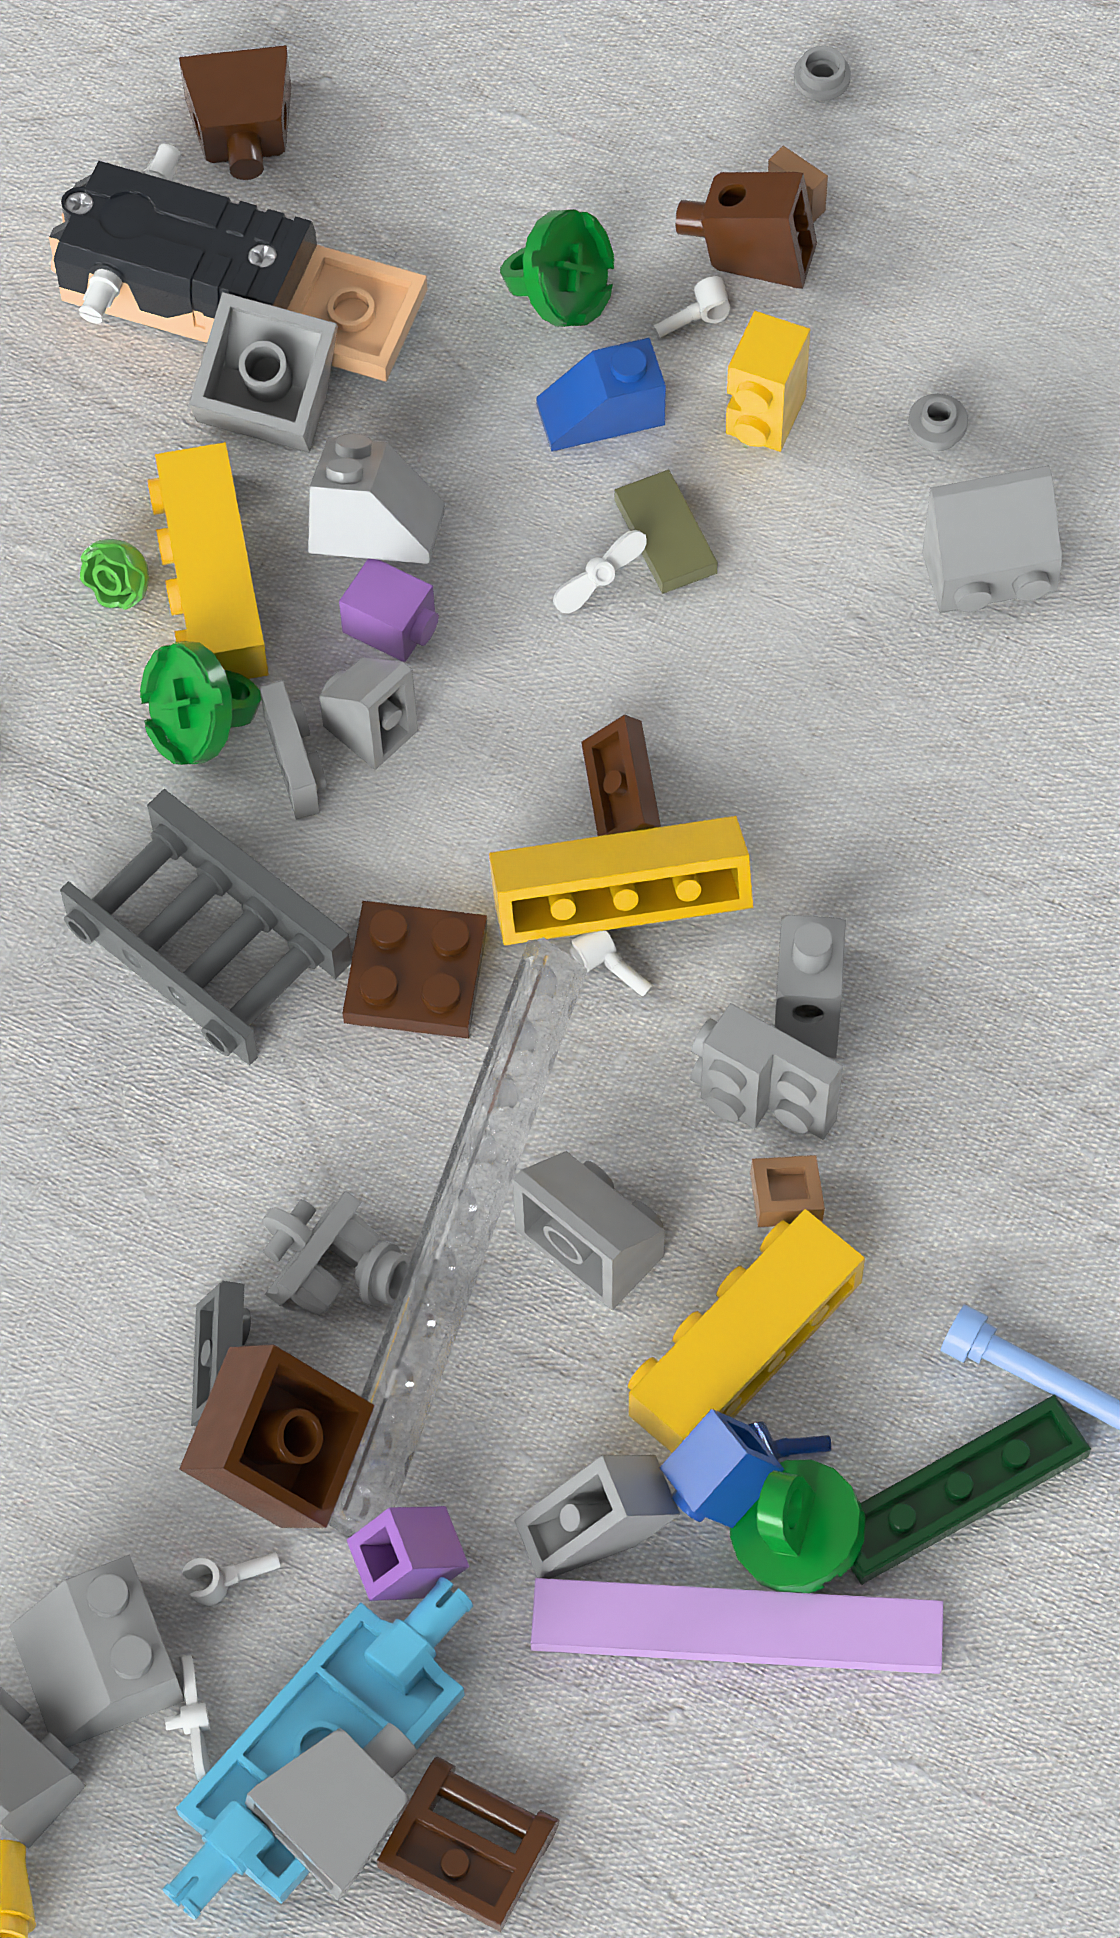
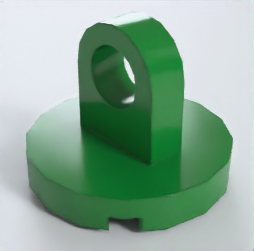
M576 209L551 210L537 220L527 237L526 246L510 255L500 267V274L509 292L514 296H528L531 305L543 320L556 327L585 326L601 315L611 297L613 284H607L608 269H614V253L607 232L595 216L588 212H579Z
M175 642L155 650L145 666L140 687L141 704L149 703L151 719L144 720L149 738L162 756L171 763L180 765L202 764L218 756L228 740L230 728L250 724L261 702L260 690L256 684L239 673L224 670L215 654L199 642Z
M812 1459L785 1460L780 1462L785 1470L783 1472L772 1471L769 1473L762 1486L759 1499L736 1525L730 1528V1539L738 1561L760 1585L777 1592L812 1593L825 1588L824 1583L831 1581L837 1574L841 1577L853 1566L864 1543L866 1517L855 1490L834 1468Z

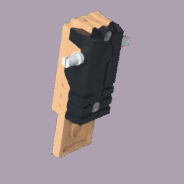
M164 143L159 145L154 159L150 160L147 168L142 173L98 161L91 175L76 182L74 187L66 191L62 196L63 223L54 227L49 236L53 255L51 270L57 274L62 301L81 306L79 314L91 323H101L106 313L207 343L222 292L337 323L338 328L332 366L387 382L428 290L427 276L317 245L316 231L310 220L296 216L294 220L288 219L284 213L267 209L266 212L258 210L257 205L243 201L235 204L231 202L229 197L173 182L172 179L178 169L177 164L182 156H180L181 152L170 144Z

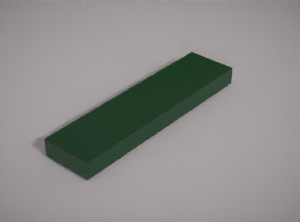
M1052 1395L861 1502L866 1517L864 1543L851 1567L860 1584L863 1585L1089 1457L1090 1446L1056 1395Z

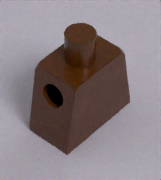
M287 45L179 57L185 101L205 160L210 163L229 161L230 174L236 179L251 180L257 178L264 171L263 157L280 156L286 151L291 99Z
M720 172L713 178L706 202L681 200L677 207L675 219L677 234L705 238L711 266L718 271L803 289L817 245L803 173Z

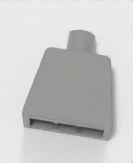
M802 915L781 916L774 1027L821 1054L836 1058L842 1002L846 920L834 917ZM800 1005L817 1006L820 1016L815 1018L800 1017L795 1014L796 1007Z
M388 1723L363 1749L343 1729L339 1728L257 1784L247 1793L245 1806L273 1832L274 1836L339 1901L406 1808L410 1798L392 1778L418 1752L412 1742L391 1723Z

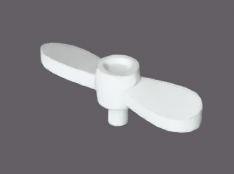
M638 530L628 531L614 542L602 558L596 557L591 559L586 565L585 572L570 579L556 590L553 597L555 608L562 613H571L582 607L598 585L605 586L610 584L615 577V570L628 564L644 551L647 543L646 535Z
M191 1655L179 1657L186 1705L180 1707L181 1714L167 1716L164 1719L167 1731L183 1728L184 1734H190L195 1774L199 1783L211 1769L203 1733L210 1730V1721L206 1702L198 1703L193 1659Z

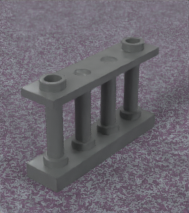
M164 788L147 805L153 830L151 832L152 841L100 892L90 899L69 881L60 889L66 911L64 921L81 941L89 945L94 940L198 1023L202 1027L201 1032L205 1039L218 1052L225 1056H229L233 1052L250 1066L258 1058L254 1030L249 1026L307 968L316 969L319 966L336 979L352 962L349 934ZM181 856L196 868L198 877L136 936L116 920L112 914L169 858L177 860ZM225 893H228L242 905L244 913L183 973L157 953L215 894L223 896ZM273 929L288 941L290 950L230 1010L203 990L261 931L268 933Z

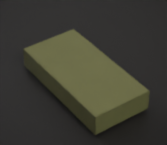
M669 469L614 489V501L629 530H638L646 535L647 543L641 554L662 594L717 574L718 562Z

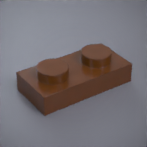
M624 714L581 741L598 836L661 827L642 721Z

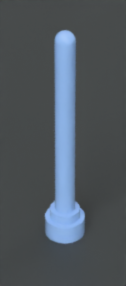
M966 1304L963 1305L942 1344L941 1352L962 1363H965L968 1358L977 1363L985 1359L1052 1395L1055 1394L1057 1398L1120 1430L1119 1399L996 1336L997 1328L986 1323L988 1320L987 1315Z

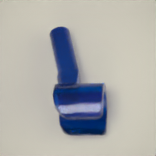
M760 1421L748 1424L777 1460L789 1457V1455L831 1451L832 1446L829 1435L789 1439L786 1437L774 1441L765 1422Z

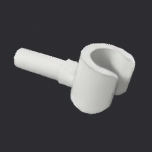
M712 276L698 282L694 287L697 302L653 325L657 336L661 338L701 318L707 323H718L725 320L730 311V303L724 280L719 276Z
M606 930L580 934L572 940L573 945L570 948V953L583 971L589 972L601 963H604L611 972L616 974L643 998L653 988L651 983L623 961Z
M276 1552L220 1568L209 1559L197 1558L185 1565L182 1574L191 1580L198 1579L206 1574H213L212 1583L209 1587L190 1594L197 1603L204 1606H213L223 1600L227 1594L228 1586L237 1584L241 1580L279 1569L281 1566Z

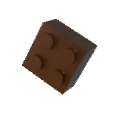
M274 1344L229 1347L179 1470L280 1528H327L375 1405Z

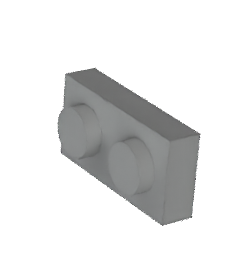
M283 680L259 686L264 719L295 818L297 820L319 814L317 790L325 788L327 785L318 752L306 754L302 742L303 737L310 736L301 700L290 703Z

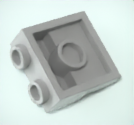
M732 1003L726 1008L718 1022L710 1018L698 1032L691 1052L699 1056L691 1072L690 1080L701 1086L700 1098L705 1100L712 1112L724 1120L730 1122L740 1120L755 1129L769 1109L774 1112L777 1120L788 1129L801 1134L808 1131L822 1140L825 1139L837 1120L843 1065Z

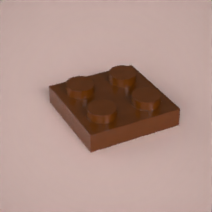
M362 901L342 1012L344 1024L469 1039L488 927L487 915Z

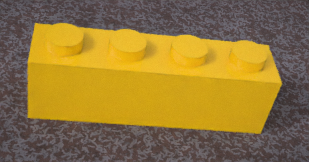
M226 442L155 454L159 478L147 480L153 515L165 513L168 525L167 528L156 529L162 565L174 563L177 578L165 580L171 615L184 614L186 629L174 631L176 642L189 641L201 643L215 654L224 670L239 673L248 679L269 676L264 640Z
M737 816L489 853L494 902L504 945L753 908L749 853Z
M804 1209L791 1224L785 1220L779 1222L763 1240L760 1246L762 1254L746 1270L740 1265L732 1270L716 1292V1296L719 1299L703 1315L698 1311L690 1314L678 1327L672 1338V1342L675 1345L659 1361L654 1357L646 1360L631 1377L628 1383V1388L630 1389L629 1416L670 1452L673 1453L711 1409L734 1418L862 1283L865 1257L808 1210Z

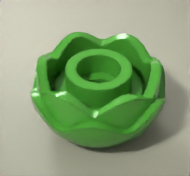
M104 539L94 542L82 553L80 580L85 586L93 590L99 604L108 608L120 607L126 610L136 605L145 597L149 586L148 565L136 547L125 541Z

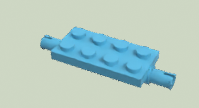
M440 1577L433 1589L404 1621L396 1619L393 1623L380 1619L360 1602L176 1807L178 1815L202 1835L201 1839L205 1843L170 1884L167 1883L162 1889L178 1907L181 1904L185 1907L183 1911L196 1920L203 1908L235 1872L240 1875L246 1873L281 1904L309 1874V1871L274 1836L273 1832L245 1806L247 1793L257 1784L339 1728L343 1729L363 1749L388 1723H391L418 1749L465 1696L464 1687L444 1672L434 1660L437 1655L434 1648L459 1619L473 1607L471 1600L463 1591L458 1588L453 1593L450 1590L454 1586L453 1583L444 1577Z

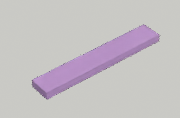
M535 1578L531 1651L941 1673L943 1601Z

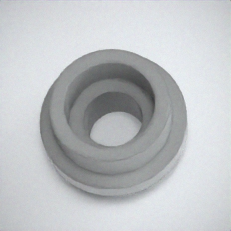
M813 47L807 50L795 65V86L807 98L817 101L832 100L841 96L850 84L851 70L844 56L833 47Z
M929 394L918 399L911 407L908 426L911 434L922 447L931 451H944L953 447L965 435L968 426V414L963 404L956 398L946 394ZM930 417H942L947 420L939 422L932 420Z
M383 1241L377 1244L372 1251L365 1252L356 1268L355 1283L359 1288L363 1303L373 1307H380L384 1304L393 1306L398 1304L406 1294L412 1277V1260L408 1255L402 1254L397 1245Z

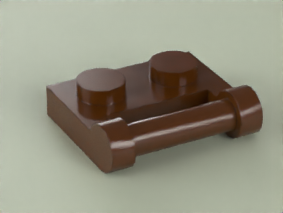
M436 1756L427 1768L377 1859V1866L379 1869L501 1932L540 1858L551 1844L560 1820L542 1810L535 1815L455 1774V1765ZM443 1798L522 1839L516 1853L514 1854L433 1812L436 1804Z

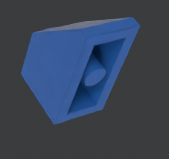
M650 337L591 351L536 397V405L551 452L665 425L666 385Z

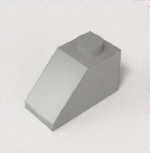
M362 657L347 671L340 670L331 676L319 695L323 727L374 770L418 732L413 669L405 662Z
M601 1455L514 1520L537 1578L550 1579L636 1547L680 1515L678 1507L672 1499L673 1495L665 1476L659 1468L660 1464L656 1455Z

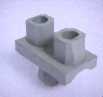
M345 1191L337 1202L334 1201L329 1206L312 1231L306 1224L315 1214L316 1209L309 1202L301 1199L291 1213L275 1207L270 1208L263 1218V1223L273 1237L263 1249L264 1254L271 1260L279 1262L289 1248L295 1250L296 1253L265 1295L279 1306L290 1298L299 1306L318 1316L325 1312L344 1286L341 1281L317 1264L326 1250L329 1248L355 1268L363 1254L371 1250L379 1239L378 1234L361 1217L354 1213L362 1202Z

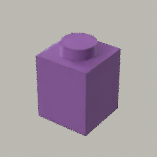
M367 559L339 600L343 633L402 662L407 661L417 644L424 646L428 643L437 627L439 619L438 613L435 612L433 585L379 559Z
M446 1506L389 1507L347 1539L369 1601L424 1599L440 1577L451 1581L470 1567Z

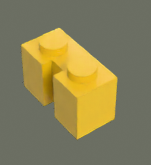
M754 310L728 365L727 394L732 395L726 410V434L736 437L749 446H764L781 452L806 398L810 328Z

